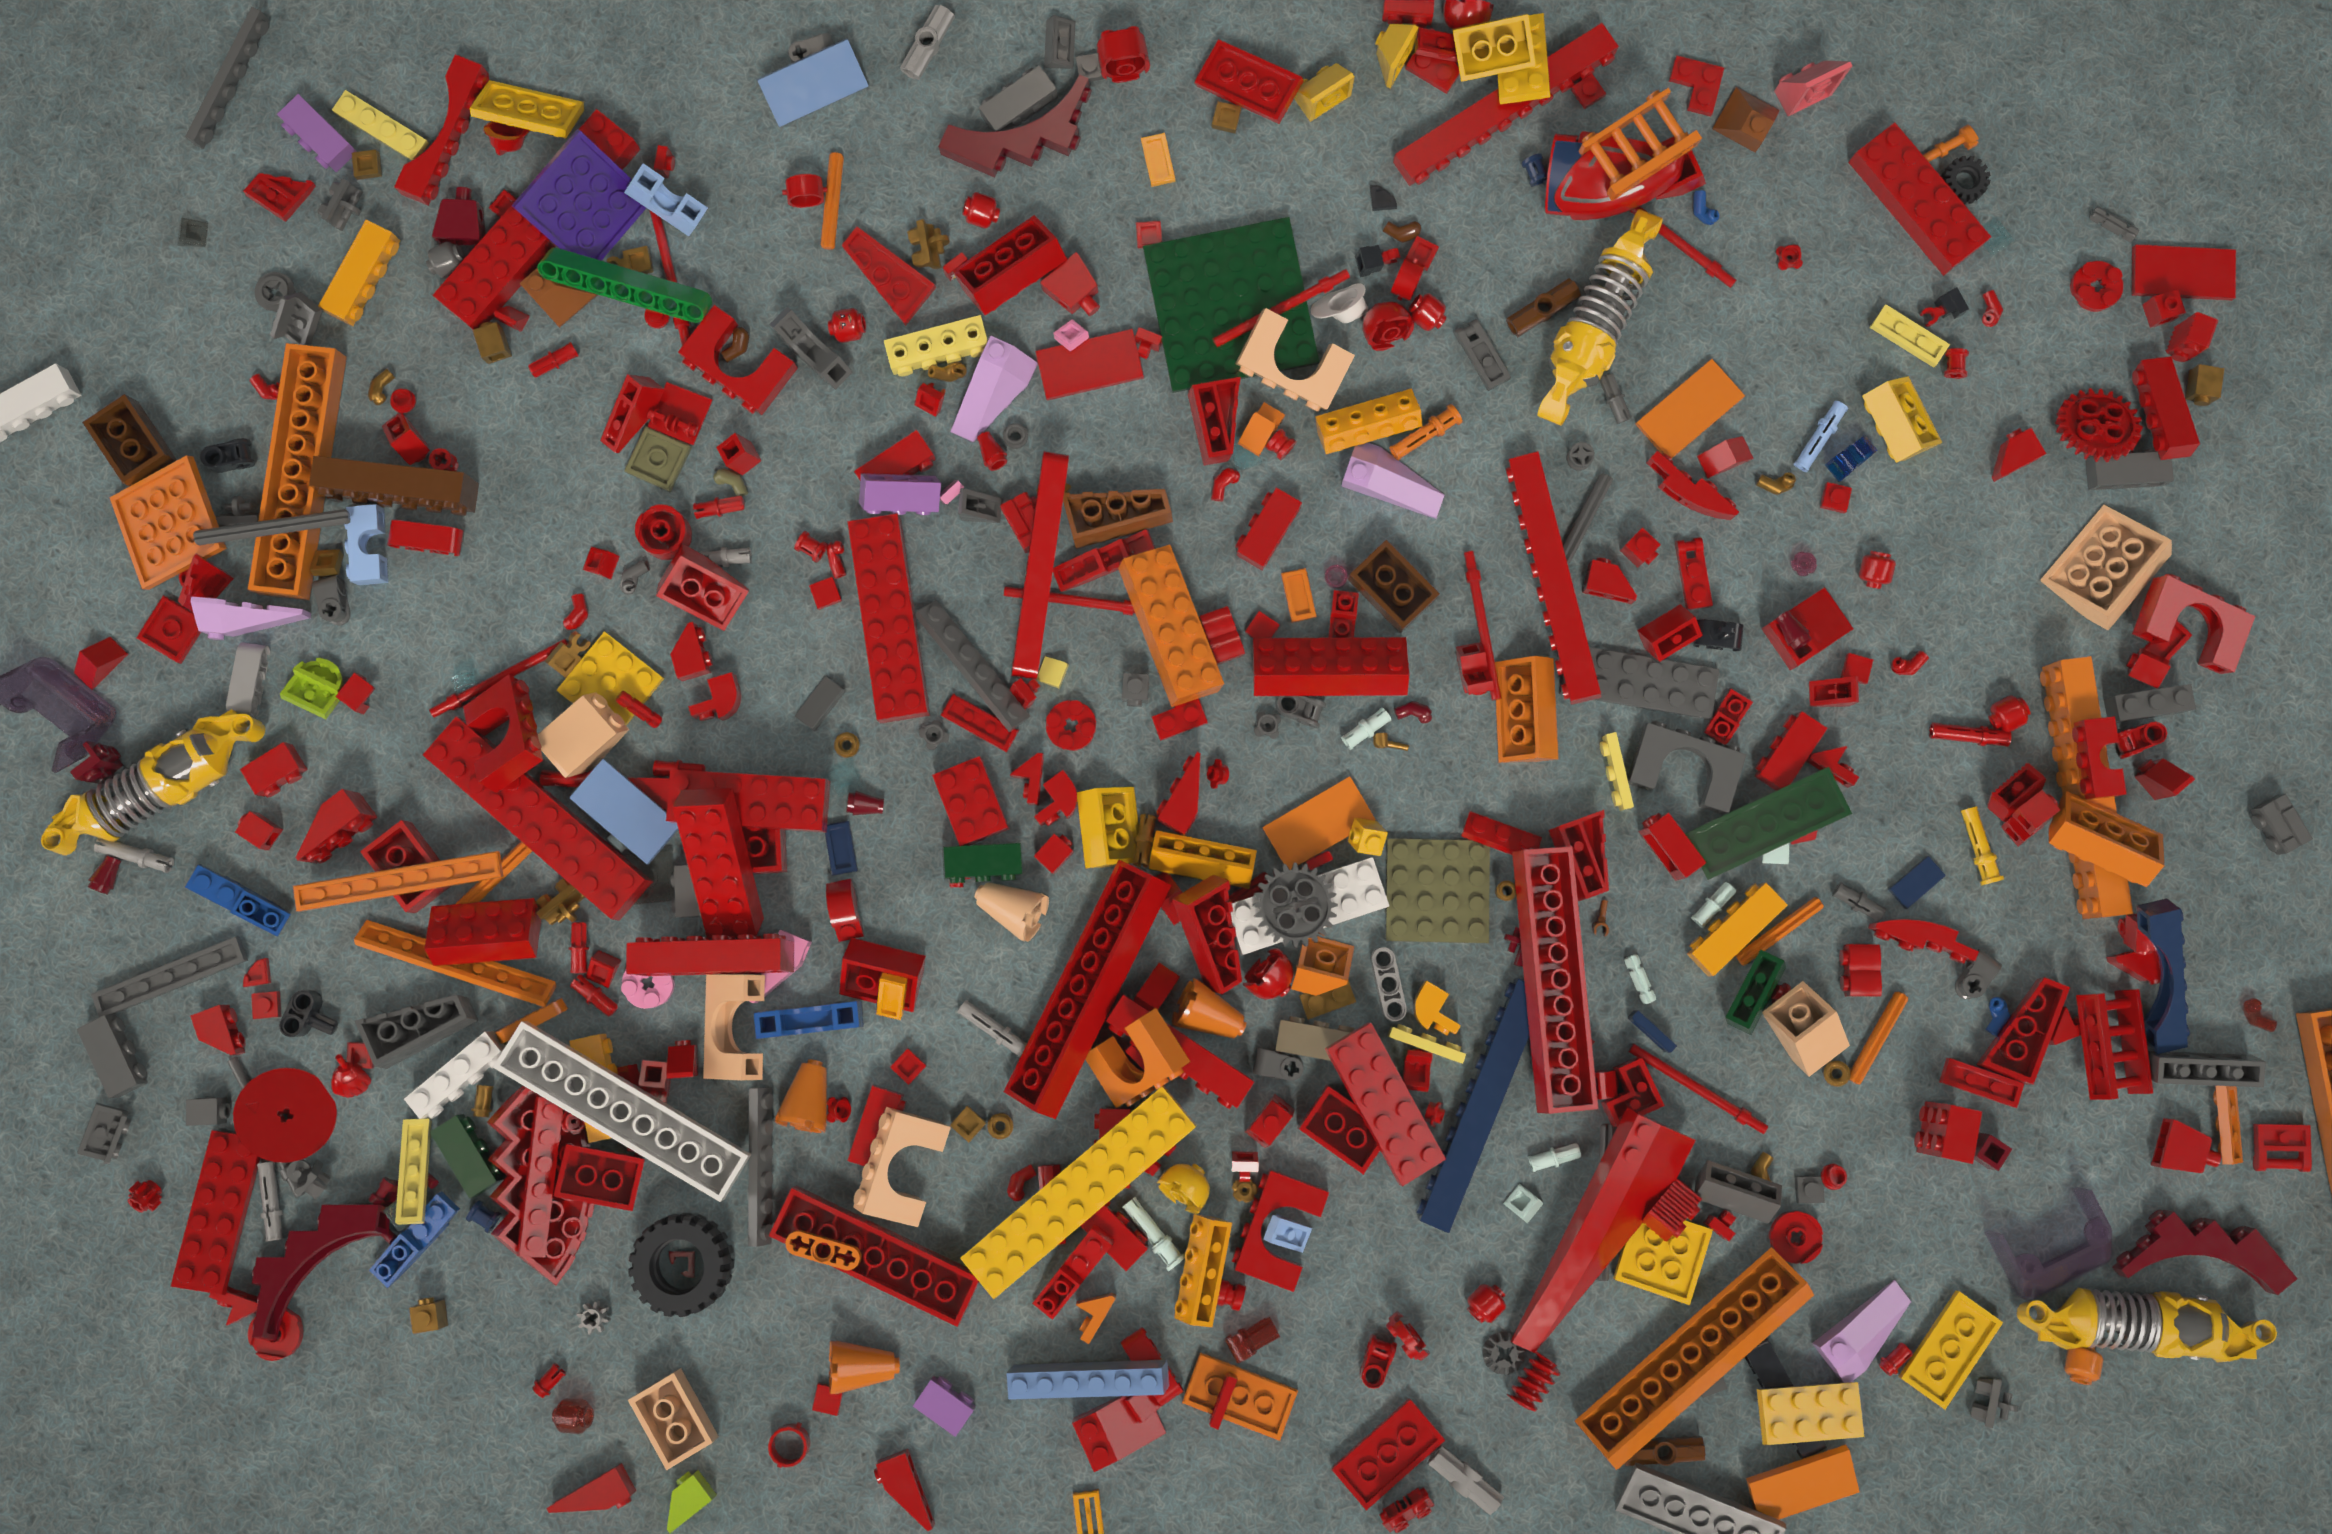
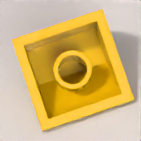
M1337 63L1330 67L1328 65L1324 66L1312 79H1304L1294 99L1311 122L1351 96L1355 76Z

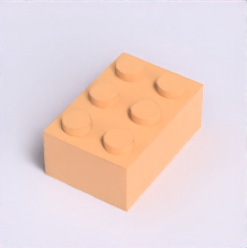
M681 1368L628 1400L666 1470L710 1445L719 1437Z

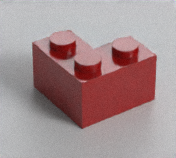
M1635 1057L1613 1067L1624 1091L1617 1094V1097L1601 1101L1612 1126L1618 1127L1627 1107L1646 1115L1665 1106L1642 1057Z

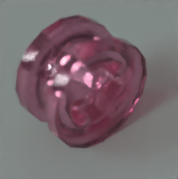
M1332 565L1326 570L1324 577L1326 584L1330 588L1339 589L1346 583L1348 575L1343 566ZM1330 572H1341L1343 576L1340 579L1342 581L1338 582L1335 580L1332 582L1329 579L1332 577Z

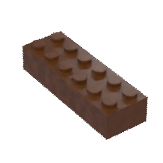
M313 456L309 486L317 490V494L327 496V500L343 502V498L352 499L353 503L367 505L368 501L377 502L378 506L392 508L393 504H400L401 508L407 510H417L418 506L426 507V511L442 513V509L451 510L452 514L466 516L467 512L475 513L479 483L464 472Z

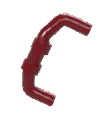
M428 1172L427 1186L434 1189L439 1181ZM384 1177L379 1183L380 1187L378 1190L373 1192L368 1200L374 1205L390 1208L397 1199L398 1180ZM389 1229L388 1235L381 1237L391 1245L398 1236Z

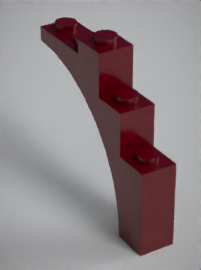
M1079 75L1069 93L1056 107L1043 117L1025 126L1007 131L979 132L965 130L948 124L938 146L940 154L994 178L998 171L1002 172L1004 169L1006 157L1032 167L1034 161H1039L1044 149L1042 146L1069 157L1071 151H1076L1080 143L1081 137L1078 136V126L1076 125L1082 114L1080 110L1083 102H1088L1092 92L1089 86V78Z
M321 1205V1212L317 1219L318 1230L289 1231L288 1239L285 1243V1257H256L255 1266L252 1270V1284L261 1286L257 1297L258 1306L256 1318L253 1322L252 1337L277 1341L284 1313L301 1282L320 1262L340 1248L368 1237L388 1235L392 1209L381 1205Z
M2165 1209L2157 1210L2149 1216L2148 1219L2150 1221L2145 1227L2151 1235L2146 1234L2136 1241L2137 1246L2130 1252L2125 1251L2116 1258L2117 1263L2112 1266L2119 1276L2129 1278L2144 1267L2163 1259L2183 1255L2209 1256L2234 1265L2252 1277L2267 1293L2279 1295L2298 1279L2256 1228L2240 1226L2235 1228L2228 1236L2215 1220L2198 1218L2189 1225V1230L2174 1211Z

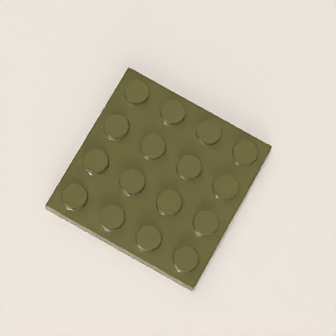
M1387 838L1386 897L1389 907H1386L1385 941L1489 943L1490 847L1472 840Z

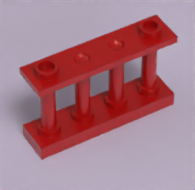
M2140 989L2114 991L2115 999L2106 1000L2105 993L2076 995L2090 1100L2119 1099L2118 1089L2127 1088L2128 1094H2153ZM2117 1009L2119 1025L2109 1026L2107 1011ZM2120 1036L2122 1051L2112 1052L2111 1037ZM2124 1062L2126 1077L2116 1079L2114 1063Z

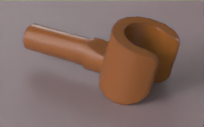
M1606 900L1601 901L1598 921L1592 926V931L1596 935L1597 927L1603 925L1605 927L1604 937L1609 933V927L1605 923L1608 904Z

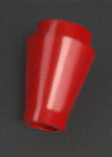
M990 432L981 433L977 437V441L980 446L984 466L988 467L991 471L1002 468L1007 463L1006 452L996 442Z

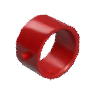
M799 174L785 180L786 190H782V195H787L788 205L804 208L818 206L824 202L823 192H827V187H823L820 176Z
M1405 257L1390 293L1397 295V299L1402 301V298L1411 300L1424 271L1425 265L1418 263L1419 259L1416 257L1413 260Z
M802 1423L785 1424L778 1428L771 1436L768 1451L777 1467L795 1466L809 1452L810 1436L801 1427ZM790 1430L800 1435L803 1440L804 1450L799 1458L788 1460L778 1454L775 1448V1440L780 1432Z

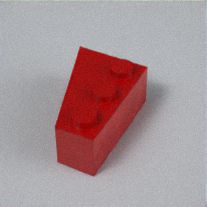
M1241 377L1192 385L1188 392L1204 466L1228 462L1233 454Z
M1604 810L1548 830L1555 848L1573 846L1578 901L1609 891L1607 858H1605L1604 844L1606 842V834H1604L1603 827Z

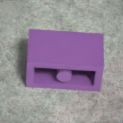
M933 1376L913 1407L956 1437L976 1407L972 1404L974 1400L962 1391L958 1394L951 1389L952 1384L944 1377L939 1376L937 1379Z

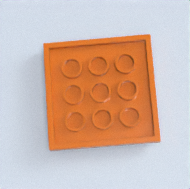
M186 455L109 497L142 589L150 590L189 569L193 556L196 553L208 559L227 549L225 542L197 545L194 541L193 533L195 531L218 528L219 526L193 456Z

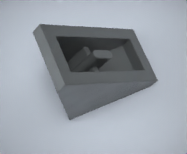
M961 488L958 509L961 521L1000 523L1002 498Z

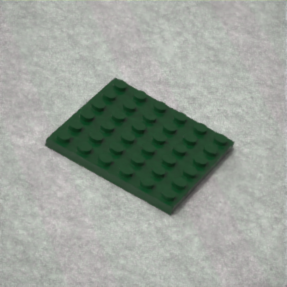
M1290 217L1143 246L1172 393L1190 390L1192 385L1236 377H1241V379L1250 378L1240 372V366L1235 363L1252 330L1219 347H1216L1213 338L1260 314L1263 309H1270L1304 291ZM1305 301L1280 314V316L1288 319L1274 349V361L1279 371L1319 364L1308 304Z

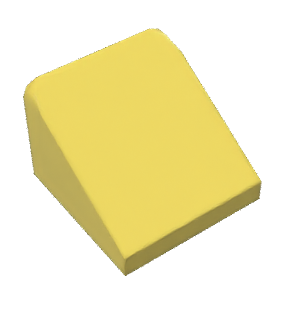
M1045 656L1037 676V681L1060 689L1069 666L1068 663Z

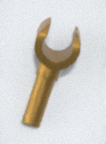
M1376 733L1373 736V743L1376 748L1389 747L1404 751L1409 749V745L1388 741V733Z

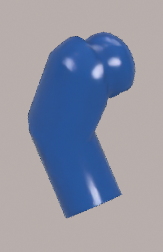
M1695 191L1693 195V214L1705 225L1714 224L1719 219V212L1706 206V191Z
M1993 997L1990 1000L1989 1008L1992 1020L1985 1029L1996 1037L2010 1018L2007 1004L2001 997Z

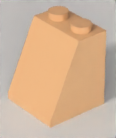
M595 692L580 697L538 734V739L542 746L541 751L561 774L567 778L595 768L629 729L624 724L622 717L614 713L607 705L606 699Z
M1804 981L1762 1012L1792 1061L1809 1077L1850 1046L1837 1011Z

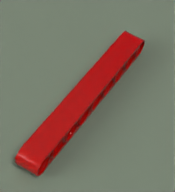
M1044 451L1042 456L1011 676L1035 678L1037 680L1068 470L1069 455Z

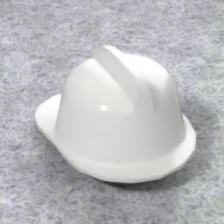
M1361 283L1353 284L1347 288L1326 294L1312 305L1311 314L1315 318L1333 316L1342 323L1354 321L1368 313V306L1363 297L1365 286Z

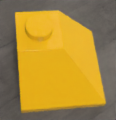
M1390 24L1386 32H1380L1375 42V45L1378 46L1376 55L1386 87L1391 89L1412 52L1419 27L1415 25Z

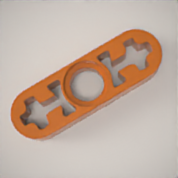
M561 997L545 1007H541L501 1028L495 1034L499 1042L503 1044L511 1039L521 1021H527L538 1026L561 1014L568 1008Z
M803 1230L792 1232L787 1237L785 1243L786 1249L792 1255L843 1270H852L861 1262V1252L856 1246ZM801 1236V1241L810 1244L811 1239H814L815 1242L811 1247V1254L807 1253L809 1247L801 1246L798 1250L795 1249L796 1246L792 1243V1239ZM819 1243H827L830 1246L831 1253L828 1257L823 1258L817 1254L816 1248ZM836 1246L840 1247L838 1253L846 1254L849 1250L852 1251V1256L856 1258L855 1261L846 1264V1259L840 1256L836 1257V1261H833L832 1258L836 1254Z

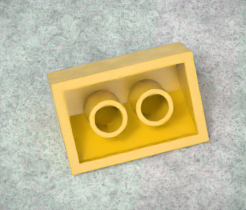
M1528 13L1452 29L1461 82L1536 66Z
M1909 376L1887 381L1862 395L1865 401V409L1874 418L1876 430L1884 438L1887 444V452L1896 463L1907 460L1943 443Z
M1134 787L1094 788L1077 792L1085 869L1116 866L1118 860L1133 864L1136 850L1134 840L1139 831Z

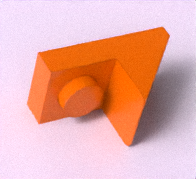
M1264 402L1258 412H1254L1238 444L1255 455L1260 456L1282 423L1285 414Z
M1109 1293L1076 1302V1306L1093 1315L1092 1318L1086 1316L1079 1328L1083 1332L1080 1337L1082 1341L1087 1344L1091 1342L1117 1295Z

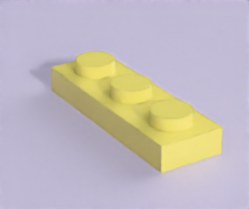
M1886 304L1870 326L1871 329L1933 368L1938 364L1950 345Z
M1617 733L1606 734L1602 737L1603 741L1600 742V750L1603 757L1607 756L1609 766H1606V775L1608 781H1613L1615 791L1611 792L1614 806L1619 807V811L1631 809L1634 805Z
M1400 1024L1397 1025V1028L1390 1027L1387 1037L1463 1064L1466 1054L1460 1052L1461 1046L1447 1042L1445 1046L1436 1043V1037L1422 1033L1421 1037L1411 1034L1413 1029Z

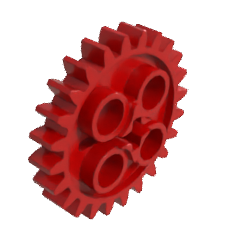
M2089 388L2086 394L2079 390L2077 395L2071 394L2068 400H2064L2056 414L2058 417L2055 424L2059 425L2056 432L2063 433L2060 441L2068 440L2069 443L2066 448L2075 447V455L2083 452L2084 459L2092 455L2095 462H2098L2100 457H2103L2105 462H2109L2111 457L2117 461L2121 455L2126 457L2130 450H2134L2142 436L2140 432L2143 426L2139 425L2142 418L2134 417L2138 410L2129 409L2131 402L2123 404L2121 402L2122 395L2113 398V391H2110L2108 395H2104L2103 390L2100 388L2098 393L2095 394L2092 388Z

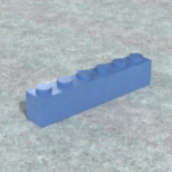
M1167 1360L1013 1365L1006 1373L1008 1399L1164 1395L1169 1387Z

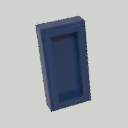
M850 821L827 825L825 838L832 876L857 872L858 868Z
M1926 856L1888 890L1905 909H1908L1946 875L1929 856Z
M1634 1010L1628 1016V1019L1664 1052L1671 1053L1677 1047L1675 1043L1638 1010Z

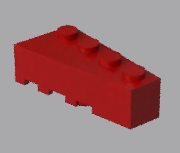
M1212 875L1174 897L1172 901L1204 984L1212 991L1222 995L1240 984L1242 977L1239 953L1235 949L1234 942L1236 929L1232 926L1231 912H1233L1232 901H1229L1228 895L1230 882L1227 879Z
M2045 977L2037 979L1976 1065L2026 1085H2034L2070 987Z

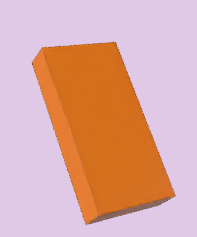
M1306 568L1281 573L1291 623L1316 618Z

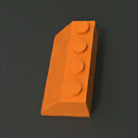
M1530 656L1495 662L1502 699L1496 700L1499 763L1558 760L1554 658Z
M2068 791L2064 792L2058 805L2060 811L2053 817L2049 826V844L2059 850H2065L2074 854L2083 861L2094 863L2105 871L2114 872L2125 877L2132 883H2138L2147 887L2165 866L2163 834Z

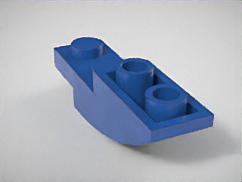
M201 864L197 865L185 888L230 910V913L277 937L291 913L260 894Z
M442 1191L437 1193L426 1206L425 1223L410 1224L404 1232L398 1235L369 1271L387 1288L390 1287L448 1227V1222L460 1208Z

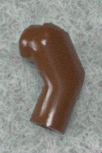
M1388 221L1383 232L1404 243L1419 236L1422 228L1420 223L1412 221L1402 227Z
M736 327L733 330L732 346L721 351L727 363L747 351L749 334L743 327Z

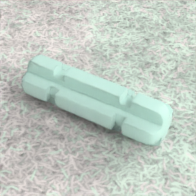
M1633 954L1624 959L1627 969L1630 968L1631 970L1629 973L1636 990L1640 991L1639 997L1642 1003L1649 1004L1655 1001L1656 996L1654 991L1649 988L1651 984L1644 968L1640 966L1639 956Z

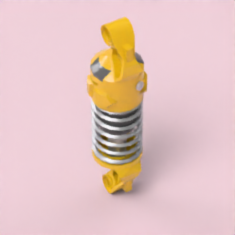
M1638 209L1632 220L1630 230L1622 235L1613 247L1603 250L1598 260L1600 264L1594 268L1597 274L1591 275L1589 278L1592 285L1585 286L1586 296L1579 298L1581 306L1575 307L1573 310L1576 317L1569 318L1566 326L1560 328L1553 342L1554 350L1548 360V364L1556 378V383L1542 400L1537 414L1538 417L1562 426L1570 410V404H1567L1568 397L1582 388L1596 386L1603 372L1609 370L1616 356L1615 348L1618 344L1616 340H1619L1622 336L1620 330L1626 328V320L1632 316L1631 309L1637 306L1636 299L1640 298L1643 294L1641 288L1646 287L1653 274L1652 268L1644 254V243L1656 238L1662 225V217ZM1602 268L1610 276L1604 275L1599 269ZM1594 279H1601L1607 282L1604 287H1601ZM1637 289H1638V292H1637L1636 295H1634V294L1632 293V291H1631V290H1637ZM1625 300H1632L1633 303L1629 306Z

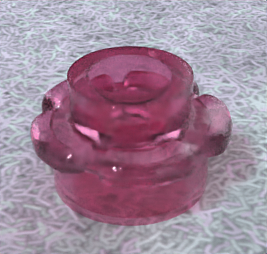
M1808 552L1797 553L1794 556L1795 559L1791 562L1792 569L1797 571V574L1800 576L1812 574L1817 567L1816 558Z

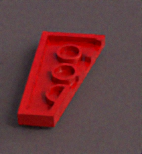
M856 227L842 244L845 252L906 326L935 290V284L859 227Z

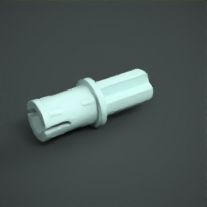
M1727 882L1723 883L1710 898L1707 897L1705 899L1706 903L1691 919L1701 928H1704L1718 912H1722L1721 908L1736 894L1735 888Z
M1574 1143L1557 1149L1551 1147L1550 1151L1528 1156L1532 1171L1536 1172L1551 1166L1557 1168L1559 1164L1581 1158V1150L1578 1144Z

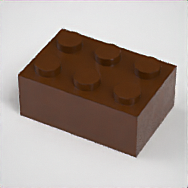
M126 394L82 422L121 482L129 487L177 461L140 403Z
M1387 540L1372 552L1348 577V581L1400 634L1440 594Z

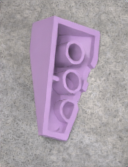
M1893 1280L1812 1344L1842 1383L1852 1382L1867 1370L1911 1301L1897 1282Z

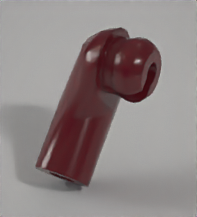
M1411 701L1394 708L1398 720L1410 715L1418 717L1419 721L1423 724L1429 723L1432 720V710L1430 707L1417 701Z

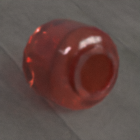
M565 1398L559 1402L552 1412V1421L560 1433L582 1434L591 1426L594 1419L593 1408L590 1407V1404L585 1399Z

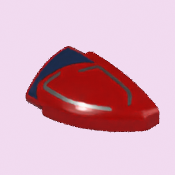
M1582 131L1580 136L1555 134L1548 167L1545 213L1561 216L1570 215L1572 220H1592L1619 215L1635 209L1663 193L1680 178L1684 165V155L1614 201H1611L1607 195V191L1611 186V179L1591 150L1583 155L1579 153L1583 138L1592 132ZM1613 136L1600 143L1619 174L1626 176L1633 172L1631 170L1633 166ZM1627 138L1641 160L1648 162L1654 158V152L1647 142Z

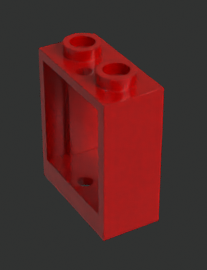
M1660 813L1653 814L1641 823L1644 828L1638 832L1675 881L1687 878L1706 864V861L1670 813L1664 815Z

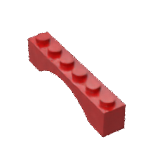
M454 55L445 75L449 104L443 128L436 140L425 152L403 166L394 186L401 195L429 206L431 200L437 197L439 191L438 184L441 178H444L448 173V163L451 156L456 155L458 151V141L461 134L466 133L469 127L470 107L489 81V73L483 65L459 55Z

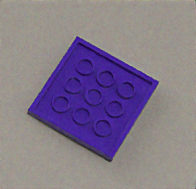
M578 129L512 205L515 210L558 248L601 261L646 209L645 206L624 193L632 179Z

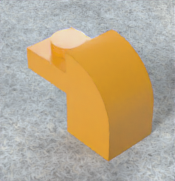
M1428 981L1423 982L1414 999L1413 1012L1417 1022L1426 1030L1434 1022L1436 1023L1434 1028L1444 1035L1448 1036L1449 1032L1456 1034L1461 1025L1439 1012L1449 994Z

